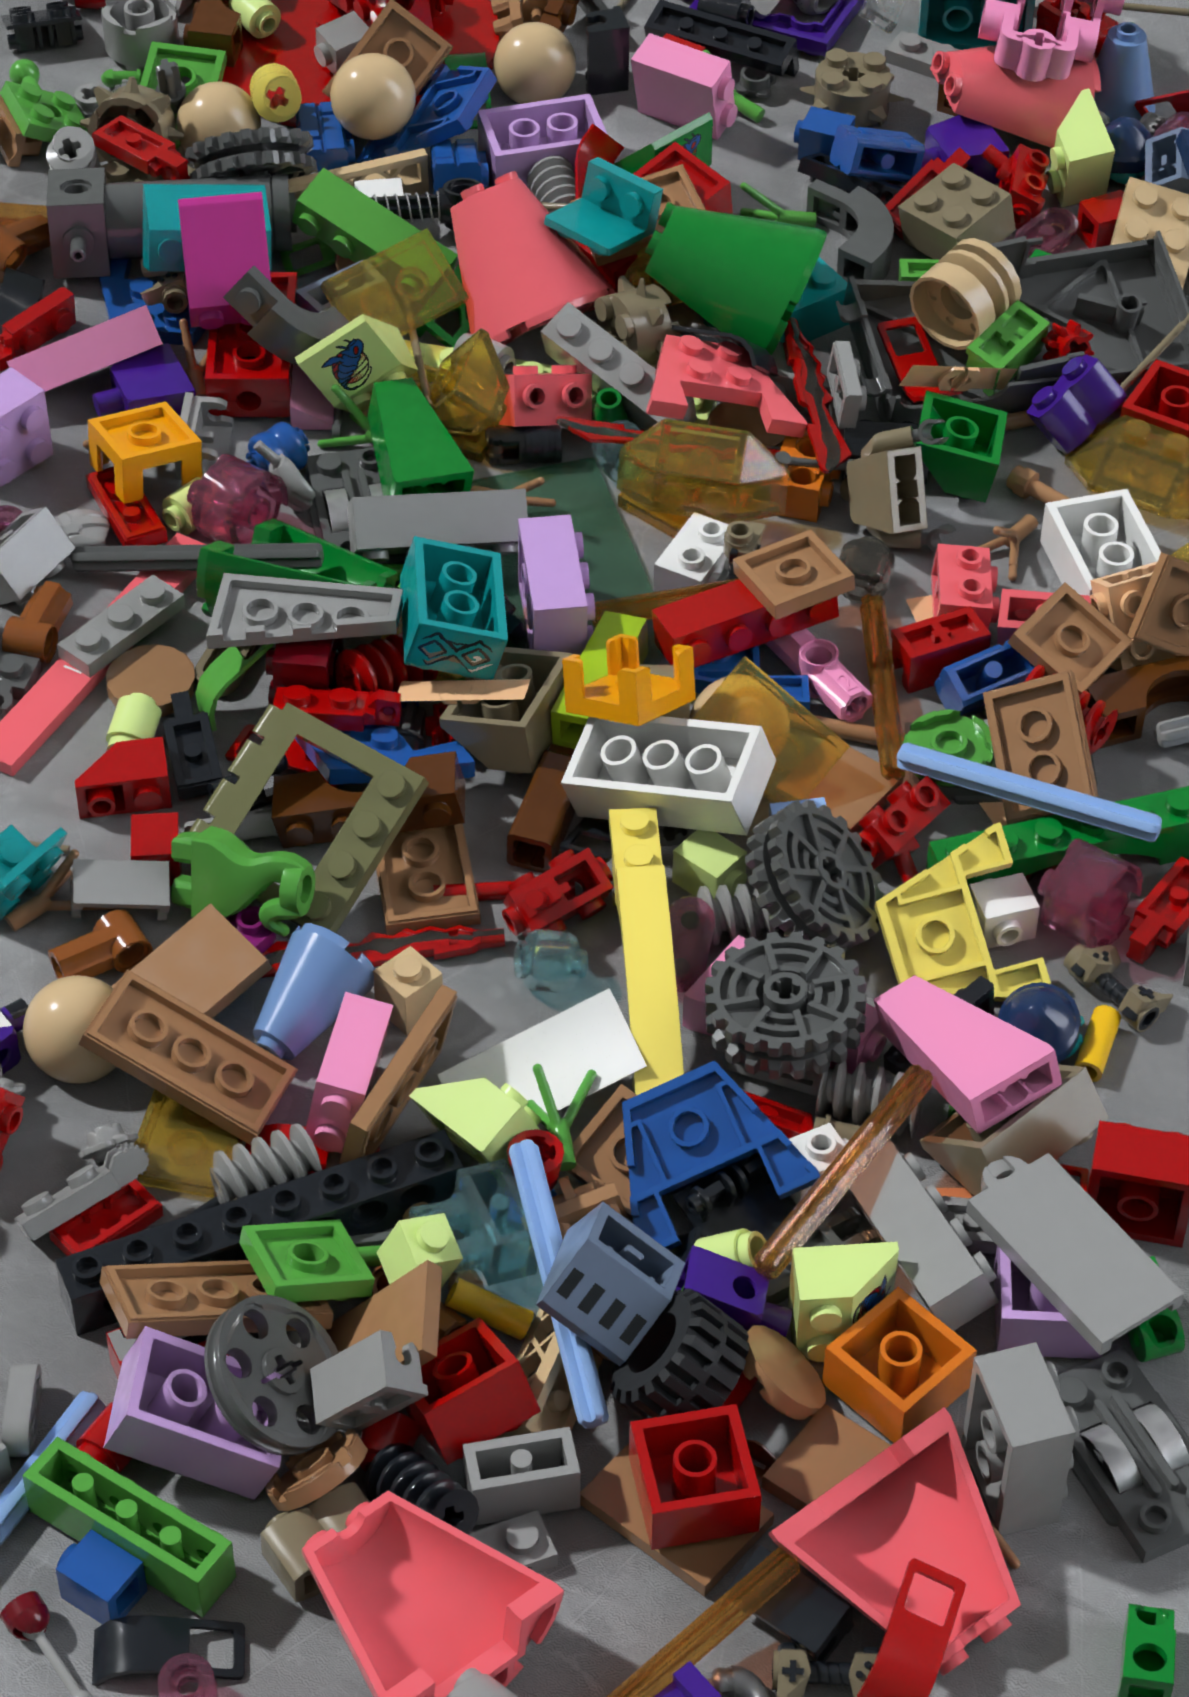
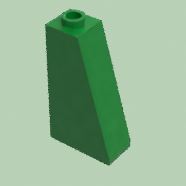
M413 378L374 382L368 411V421L383 496L470 491L474 469Z

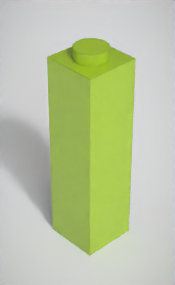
M604 611L580 656L583 662L584 686L608 675L606 641L618 634L635 636L638 639L640 664L644 663L648 655L647 618ZM564 687L551 710L552 742L555 745L575 749L589 717L566 712Z

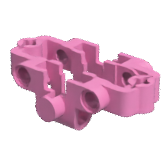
M985 0L978 38L996 42L995 63L1000 67L1014 70L1017 76L1024 80L1033 82L1042 81L1046 78L1063 80L1068 78L1074 59L1088 63L1092 62L1099 36L1102 13L1120 16L1125 0H1077L1091 3L1089 15L1092 17L1091 21L1071 17L1070 14L1074 0H1061L1060 10L1062 12L1056 37L1048 31L1035 28L1028 29L1024 33L1018 32L1026 0H1017L1016 4L999 0Z

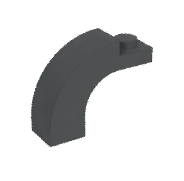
M816 179L808 186L806 212H816V223L838 232L848 239L838 248L837 273L847 282L849 276H854L855 279L884 280L890 270L894 234L893 219L887 207L874 194L860 186H857L851 193H847Z

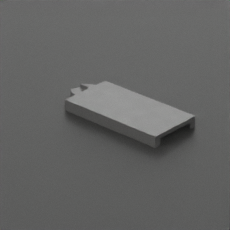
M1049 1153L1030 1164H1027L1020 1158L1003 1156V1159L993 1161L987 1167H984L981 1179V1192L968 1199L966 1213L1100 1356L1111 1349L1114 1340L1166 1308L1172 1312L1182 1306L1184 1292Z

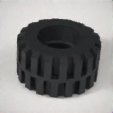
M693 1289L677 1290L674 1292L670 1303L626 1362L620 1366L614 1363L611 1373L613 1376L610 1381V1389L613 1391L612 1396L641 1419L720 1407L735 1388L744 1370L745 1359L749 1352L748 1333L742 1325L698 1292H695Z

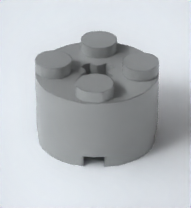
M105 0L106 5L101 9L105 49L113 60L125 65L127 71H137V69H141V72L144 71L152 41L180 45L175 0Z

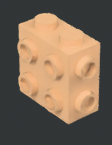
M1157 562L1090 580L1093 593L1090 595L1091 605L1126 635L1129 632ZM1132 639L1133 642L1110 667L1121 671L1138 665L1173 658L1178 655Z

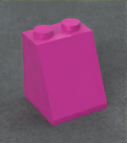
M262 192L178 199L191 327L211 330L220 328L224 324L243 323L244 325L252 326L223 297L253 266L271 282Z

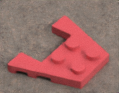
M666 334L656 367L655 379L650 392L651 396L646 408L647 414L683 420L688 409L685 396L757 407L767 433L798 438L803 437L808 425L807 421L765 372L752 366L749 352L744 347L728 341L716 343L700 340L691 335L679 337Z

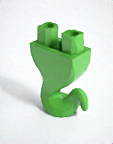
M210 826L202 832H182L172 840L171 857L176 862L191 864V876L181 874L174 879L171 887V902L190 908L192 918L210 903L225 918L231 917L257 900L274 882L280 883L279 897L264 902L259 910V920L265 928L286 937L290 933V929L279 920L296 919L308 913L315 891V872L312 864L298 854L286 851L257 853L252 851L233 833L214 826Z

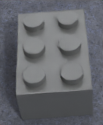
M1037 1342L976 1356L973 1361L961 1444L967 1460L971 1464L972 1473L989 1518L1002 1536L1059 1522L1063 1499L1068 1496L1066 1482L1068 1471L1074 1466L1072 1453L1074 1440L1078 1439L1080 1435L1075 1411L1071 1406L1065 1407L1059 1395L1060 1383L1056 1368L1051 1361H1044Z

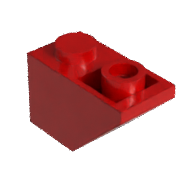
M163 736L116 742L75 780L80 819L172 808Z

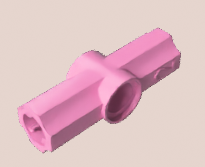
M806 628L765 643L796 675H808L810 697L819 698L840 720L848 722L860 720L867 709L872 706L873 694L838 660L839 650L831 641L817 639Z

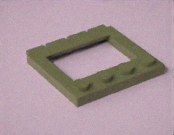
M288 702L282 710L269 704L252 731L263 739L262 743L258 745L249 739L246 740L227 770L230 774L237 777L238 781L236 784H233L222 778L203 808L205 813L214 818L211 824L197 818L189 832H202L208 827L214 826L235 834L295 737L371 777L370 783L314 871L315 891L308 913L302 917L290 919V921L300 927H303L305 923H312L337 933L429 782L418 773ZM272 883L255 901L263 905L264 902L279 897L280 885Z

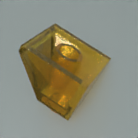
M482 328L479 329L443 359L430 388L433 410L449 433L477 436L489 425L495 427L507 410L504 400L510 387L487 331Z

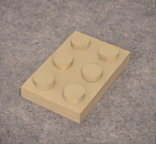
M1129 177L1110 245L1154 239L1156 231H1160L1183 290L1189 268V194Z

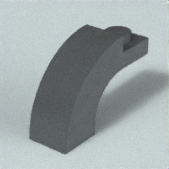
M255 266L223 297L253 326L247 334L254 341L275 356L295 365L298 364L294 357L349 323L334 306L322 313L310 312L297 306Z

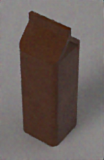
M551 744L549 750H544L507 836L506 861L508 864L541 873L551 869L548 863L558 855L560 845L564 841L575 815V810L561 785L575 749Z

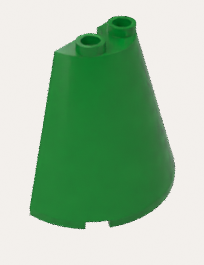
M667 202L658 221V225L665 228L662 233L654 231L644 252L651 256L645 272L720 332L731 333L766 349L772 356L816 265L827 236L826 231L820 228L677 206Z
M273 518L255 525L251 544L320 543L324 553V562L321 568L292 569L233 555L235 545L220 540L201 547L198 557L197 596L206 600L201 610L209 617H212L224 573L399 589L395 586L398 576L397 571Z

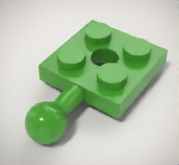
M152 41L140 85L156 90L158 82L155 68L161 65L160 61L166 58L168 62H176L178 64L180 77L184 76L191 79L188 83L184 84L187 94L202 84L222 81L227 64L226 51ZM173 141L176 149H178L181 144L180 141Z
M20 59L12 64L9 70L11 82L5 81L0 95L23 136L51 143L54 134L63 127H80L88 132L87 128L80 125V120L85 118L71 95L63 91H55L53 93L42 90L38 84L40 72L33 61Z
M340 1219L242 1226L239 1244L267 1295L285 1298L295 1304L318 1300L344 1301L349 1298L372 1296L375 1278L368 1267L381 1265L377 1255L381 1245L356 1247Z

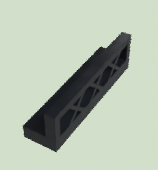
M658 1L644 26L646 37L649 33L659 37H663L668 33L706 47L705 50H708L711 55L779 76L786 74L795 77L799 70L796 38L668 1Z

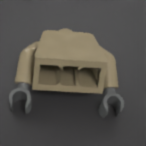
M942 419L924 420L918 429L907 426L879 432L863 447L861 458L848 461L847 478L840 485V494L843 500L849 502L850 517L853 523L866 526L868 532L885 547L921 549L922 545H928L930 550L936 553L938 543L944 544L941 542L939 534H950L956 531L953 525L942 524L930 532H923V529L928 528L922 450L921 446H916L915 442L922 441L927 445L946 443L949 437L934 439L931 435V429L935 424L945 423Z

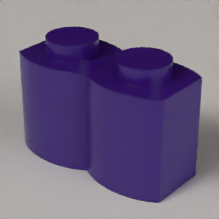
M1085 354L1082 357L1078 356L1071 359L1063 367L1062 375L1056 384L1039 390L1032 398L1033 404L1026 413L1056 449L1069 453L1093 432L1097 424L1110 416L1121 405L1127 394L1099 359Z

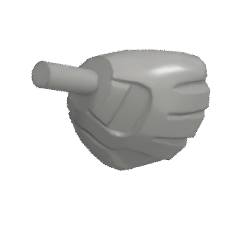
M261 440L256 442L253 448L270 462V483L278 497L295 511L304 512L313 505L312 500L315 497V491L301 475L295 464L285 455H277Z
M76 508L55 517V520L75 547L106 545V538L110 527L108 518L101 512L86 508Z

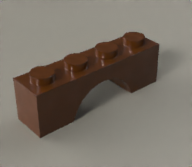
M200 0V2H195L191 23H186L184 27V46L226 51V66L234 67L243 47L241 14L229 9V0Z
M1178 655L1173 658L1138 665L1099 677L1087 690L1091 694L1088 707L1091 708L1098 700H1103L1106 702L1103 713L1104 717H1107L1113 710H1118L1114 729L1101 748L1140 739L1142 737L1145 716L1154 708L1171 702H1189V656Z
M456 751L410 757L405 767L425 777L429 784L399 832L464 824L465 779ZM319 770L274 776L271 819L282 847L290 848L333 842L363 792L339 790L328 784Z

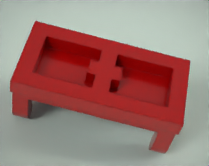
M971 606L893 629L890 636L892 638L893 670L903 667L902 685L908 694L932 687L937 678L940 677L939 674L944 667L989 649L991 633Z

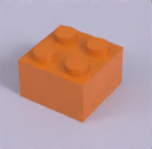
M898 1286L826 1346L822 1384L891 1442L895 1443L943 1407L947 1408L969 1389L973 1361L977 1350Z

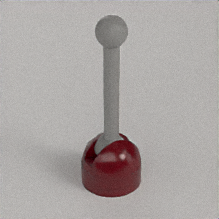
M36 1591L26 1592L9 1602L0 1614V1619L9 1633L19 1640L26 1642L35 1640L72 1697H93L88 1691L81 1690L44 1634L49 1624L50 1613L39 1593Z

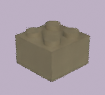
M955 163L947 167L898 206L904 243L932 259H941L962 239L976 238L991 244L1003 241L1016 230L1011 194Z

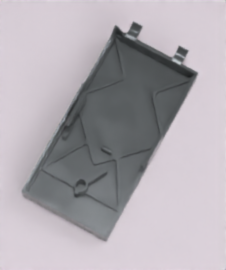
M1156 231L1154 239L1027 258L1030 246L1042 244V237L1026 239V236L991 243L1012 263L1020 279L1022 290L1020 302L1050 322L1047 335L1052 330L1054 322L1066 327L1068 321L1072 319L1081 324V329H1085L1094 335L1089 341L1091 350L1095 352L1092 357L1099 359L1119 385L1189 313L1187 300L1160 231ZM849 276L843 305H840L839 301H835L842 322L849 323L863 364L867 379L863 377V374L860 375L861 384L866 387L867 396L874 398L881 422L901 423L910 421L919 424L923 401L913 402L906 396L903 388L899 386V380L877 330V325L880 322L915 316L912 311L909 295L912 284L916 281L855 279L854 276ZM1189 323L1156 359L1189 370ZM910 326L886 331L897 356L924 351L914 327ZM924 330L938 366L966 367L969 356L965 353L966 349L955 350L943 346ZM1044 343L1043 350L1029 364L1019 366L1017 375L1000 392L988 396L983 392V389H969L965 392L962 391V394L950 397L1008 413L1028 410L1033 404L1032 398L1039 390L1056 384L1062 375L1063 367L1071 359L1078 356L1082 357L1085 354L1082 351L1069 353L1067 356L1043 360L1042 357L1047 352ZM1150 366L1125 391L1127 394L1125 399L1130 396Z

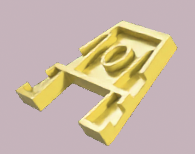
M1001 822L984 830V833L969 843H964L928 870H923L876 901L874 907L898 985L915 975L954 995L959 989L966 988L978 977L982 976L994 984V1001L1004 1002L1012 992L1024 985L1041 982L1051 984L1043 957L994 969L966 879L1012 867L1013 860Z

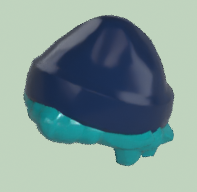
M1127 116L1119 117L1105 125L1115 149L1109 179L1125 185L1129 177L1141 178L1145 174V142L1153 136L1139 120Z
M1041 982L1024 985L1012 992L1000 1008L999 1019L1050 1044L1056 1051L1058 1063L1072 1056L1083 1043L1080 1028L1085 1023V1020L1080 1015L1075 1000L1065 990L1053 984Z

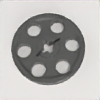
M256 1295L242 1300L217 1318L209 1331L205 1344L204 1363L206 1378L219 1410L238 1434L252 1445L268 1453L281 1456H295L308 1452L325 1442L338 1430L336 1428L316 1425L310 1368L339 1352L329 1334L309 1312L285 1298L273 1295ZM243 1316L249 1317L256 1324L259 1332L258 1339L252 1337L246 1331L243 1324ZM286 1325L293 1327L298 1332L301 1348L293 1345L286 1334ZM226 1354L233 1356L238 1361L242 1370V1378L236 1377L230 1372L226 1364ZM288 1366L293 1367L291 1371L281 1376L280 1379L276 1377L265 1384L261 1383V1380L274 1373L275 1370L279 1372ZM253 1402L259 1404L265 1410L268 1416V1426L262 1425L255 1418L252 1409ZM296 1411L303 1413L309 1420L311 1434L305 1433L299 1427L296 1421Z

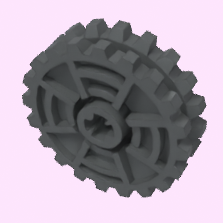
M261 127L255 130L249 128L241 129L239 132L234 133L225 132L221 133V136H210L205 138V141L195 142L192 144L193 147H187L185 152L188 165L196 169L190 174V179L270 175V177L272 175H288V179L318 172L316 160L314 157L307 155L314 147L313 136L310 135L309 131H301L300 128L287 129V127L269 129V127Z
M806 800L803 803L795 801L776 814L766 818L752 829L754 835L750 836L746 843L752 851L745 856V864L752 869L753 873L748 877L750 886L756 888L759 893V897L756 899L759 907L767 909L770 914L768 921L773 928L779 926L784 931V938H788L792 932H801L805 940L810 941L818 936L825 939L826 947L832 948L838 945L847 952L854 945L865 942L879 931L877 925L879 920L874 906L876 901L885 896L878 887V884L882 882V878L879 872L873 870L871 863L874 861V858L870 851H864L862 848V838L857 832L851 833L847 829V821L842 816L833 817L829 807L822 805L817 808L814 801Z
M777 932L767 933L766 940L758 941L753 936L744 939V947L741 949L731 946L725 951V961L716 960L711 966V975L713 977H706L705 993L707 994L705 995L707 1015L705 1023L707 1033L713 1034V1047L716 1051L726 1049L725 1060L730 1064L734 1065L742 1062L745 1064V1072L753 1075L760 1070L767 1071L769 1079L779 1080L782 1073H791L794 1079H802L805 1077V1071L813 1069L816 1073L822 1074L828 1071L829 1062L843 1063L847 1059V1048L857 1049L860 1044L859 1033L865 1032L866 1016L863 1015L866 1012L867 994H864L866 992V981L864 976H858V963L855 959L845 960V950L840 946L828 948L825 946V939L818 936L810 941L805 940L801 932H792L788 938H781Z

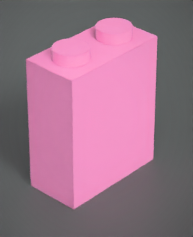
M649 33L631 58L638 112L679 127L710 112L713 118L712 138L718 140L725 129L733 125L738 112L734 100L735 81L732 79L730 61Z
M349 992L344 994L316 1080L306 1125V1131L314 1144L324 1151L342 1154L349 1124L372 1090L392 1014V1004Z

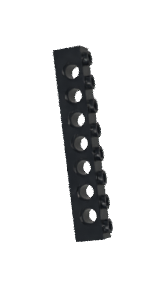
M443 1129L57 1259L55 1264L61 1297L75 1332L79 1336L118 1322L100 1284L102 1267L108 1265L248 1260L239 1244L242 1226L340 1219L349 1236L383 1232L394 1228L399 1220H403L406 1210L416 1203L427 1202L437 1213L464 1204L463 1165L446 1131Z

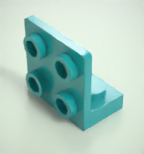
M597 157L588 162L582 198L547 214L544 225L556 230L564 238L574 239L590 247V250L595 254L610 256L654 233L663 189Z
M12 824L0 833V920H3L4 916L18 906L21 902L18 896L28 887L35 892L53 874L51 868L64 854L60 847L68 833L62 827L58 828L38 847L32 845Z

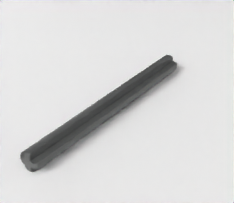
M320 543L232 544L235 545L233 555L292 569H319L324 562L323 547ZM208 544L77 546L71 554V562L76 572L197 571L200 548Z

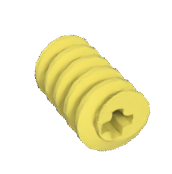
M277 63L265 64L256 70L251 77L249 88L253 105L258 114L264 119L275 123L285 122L294 117L300 109L302 97L301 90L292 71L284 65ZM278 87H281L282 96L275 94L271 99L268 90L275 92Z

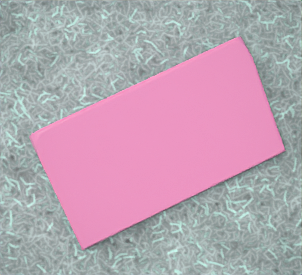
M293 364L290 397L291 426L294 428L298 427L301 430H332L334 422L333 405L298 365Z

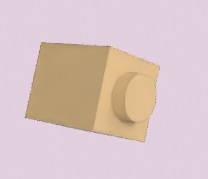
M411 946L373 970L375 1000L393 1005L390 1021L406 1036H408L443 984L442 973Z

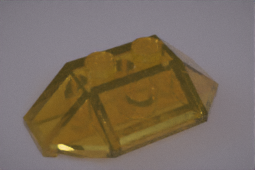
M1124 415L1095 427L1093 432L1078 447L1065 456V465L1072 469L1075 476L1087 490L1099 494L1128 489L1138 509L1167 519H1189L1188 437Z
M664 418L632 441H628L621 446L617 489L650 511L691 517L696 512L726 523L734 521L747 522L785 514L790 471L783 464H780L773 454L750 431Z

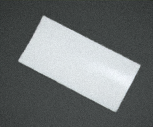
M610 988L437 1075L442 1084L484 1077L499 1089L504 1083H507L526 1100L531 1099L535 1101L547 1113L533 1072L535 1064H540L543 1067L558 1111L571 1104L588 1070H595L597 1075L587 1096L647 1067Z

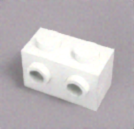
M694 512L654 564L653 596L672 603L722 585L729 575V559L723 552L724 535L729 524Z

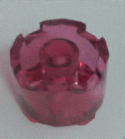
M222 454L217 462L207 470L201 480H196L190 485L187 501L192 504L193 525L199 534L214 541L220 540L229 544H251L255 525L272 518L277 519L280 505L282 504L286 507L288 505L287 487L281 477L230 454Z
M1074 839L1068 846L1065 857L1056 870H1047L1038 886V894L1044 897L1040 918L1041 924L1091 949L1096 948V946L1112 945L1120 937L1131 917L1124 914L1131 894L1133 893L1140 897L1143 882L1141 868L1082 839Z

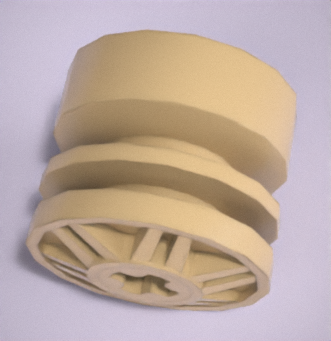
M969 238L962 239L938 263L912 284L909 297L912 311L918 322L933 339L943 346L955 350H965L1017 300L1020 301L1022 290L1020 279L1012 263L1000 250L988 242Z

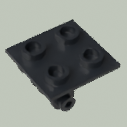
M67 1L47 3L45 10L31 11V6L14 7L9 9V15L1 16L6 29H13L14 34L7 35L9 50L17 49V53L36 50L33 28H36L40 50L44 49L41 27L47 26L51 48H55L52 25H55L58 47L77 45L78 40H84L82 25H74V21L82 20L81 15L75 6H68Z
M755 1153L702 1177L672 1195L673 1200L693 1227H702L701 1238L745 1228L750 1232H760L767 1244L770 1245L810 1224L791 1196L780 1200L759 1153Z

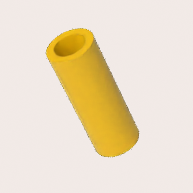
M1100 1005L1094 1008L1074 1066L1086 1067L1092 1082H1097L1102 1077L1121 1022L1119 1011L1107 1005Z
M457 1277L445 1301V1306L473 1319L480 1317L486 1325L520 1341L525 1337L534 1316L533 1311L460 1277Z

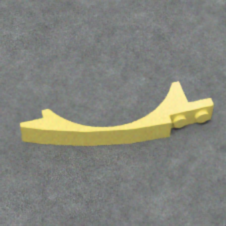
M656 807L609 810L613 876L612 902L613 906H617L621 927L629 1029L647 1067L632 1074V1092L636 1095L684 1074L665 865L662 863Z

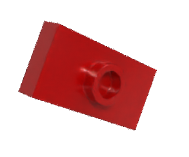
M135 1179L121 1187L120 1190L49 1232L50 1240L68 1256L142 1231L164 1216L163 1207Z

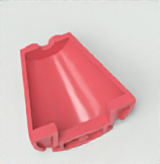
M996 45L948 52L937 51L934 54L930 70L938 84L944 85L946 99L954 113L1050 148L1054 147L1057 130L1080 92L1089 88L1093 98L1095 93L1101 92L1100 72L1095 56H1093L1091 63L1074 59L1070 74L1066 79L1055 80L1046 78L1042 81L1033 82L1020 78L1014 70L997 65L994 61Z
M516 171L498 177L494 180L496 185L487 189L480 183L462 191L460 195L463 201L450 208L471 335L479 333L507 345L524 333L548 324L567 302L585 314L595 310L594 303L596 299L616 293L613 286L572 239L564 238L556 230L544 225L545 216L549 214V211L518 177Z
M945 1407L768 1533L778 1547L884 1632H886L908 1562L911 1559L916 1558L963 1580L966 1587L939 1669L942 1676L969 1658L964 1647L977 1636H980L986 1644L1008 1629L1012 1623L1007 1618V1615L1021 1605L954 1422ZM915 1573L904 1607L909 1612L943 1626L954 1592L938 1582Z
M390 1491L385 1492L372 1502L366 1501L356 1506L346 1519V1529L340 1532H336L333 1528L328 1531L321 1530L314 1534L302 1548L303 1558L373 1697H446L454 1689L461 1674L470 1668H476L482 1674L490 1675L506 1687L523 1669L524 1666L518 1659L525 1655L526 1646L531 1639L536 1644H541L556 1618L564 1594V1590L557 1583Z

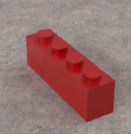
M739 579L652 609L655 645L670 665H673L672 646L676 644L692 646L694 668L839 617L838 596L775 620Z

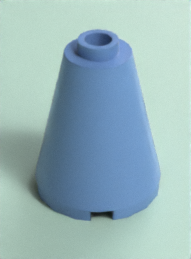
M1122 22L1110 28L1096 60L1100 72L1101 92L1095 93L1094 101L1098 110L1110 118V122L1123 116L1132 117L1140 121L1142 116L1135 108V102L1154 97L1147 35L1135 23ZM1155 104L1145 106L1149 112L1155 113Z
M305 923L302 928L298 926L290 937L254 1027L253 1035L258 1041L256 1045L280 1059L293 1060L336 1021L345 992L365 996L373 988V970H375V967L363 953L356 960L345 950L350 942L331 930L312 923Z

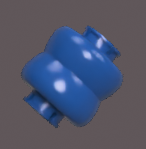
M279 422L271 426L267 431L258 433L249 439V453L246 454V459L250 461H247V464L255 476L257 475L258 478L263 477L266 481L270 482V462L253 448L259 440L277 455L283 454L288 457L298 470L303 469L307 465V452L310 451V445H308L309 441L306 435L298 427L294 428L286 422Z

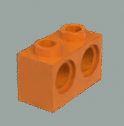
M805 430L802 438L785 436L780 451L787 452L791 457L816 459L807 430ZM822 433V440L827 447L826 461L839 462L837 444L830 434ZM789 465L787 469L782 470L774 466L769 480L767 513L817 523L822 506L829 507L832 500L834 482H831V480H838L841 471L827 469L829 473L824 474L820 468Z

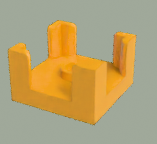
M166 401L88 419L90 465L96 472L103 471L104 464H108L110 460L114 464L115 493L123 504L139 501L143 498L144 469L181 461L182 486L195 477L202 478V441Z
M618 634L606 641L608 675L585 686L583 662L580 659V655L573 654L562 659L565 706L568 713L641 726L696 700L692 646L681 644L672 646L674 678L650 674L649 667L640 666L638 639L630 635Z

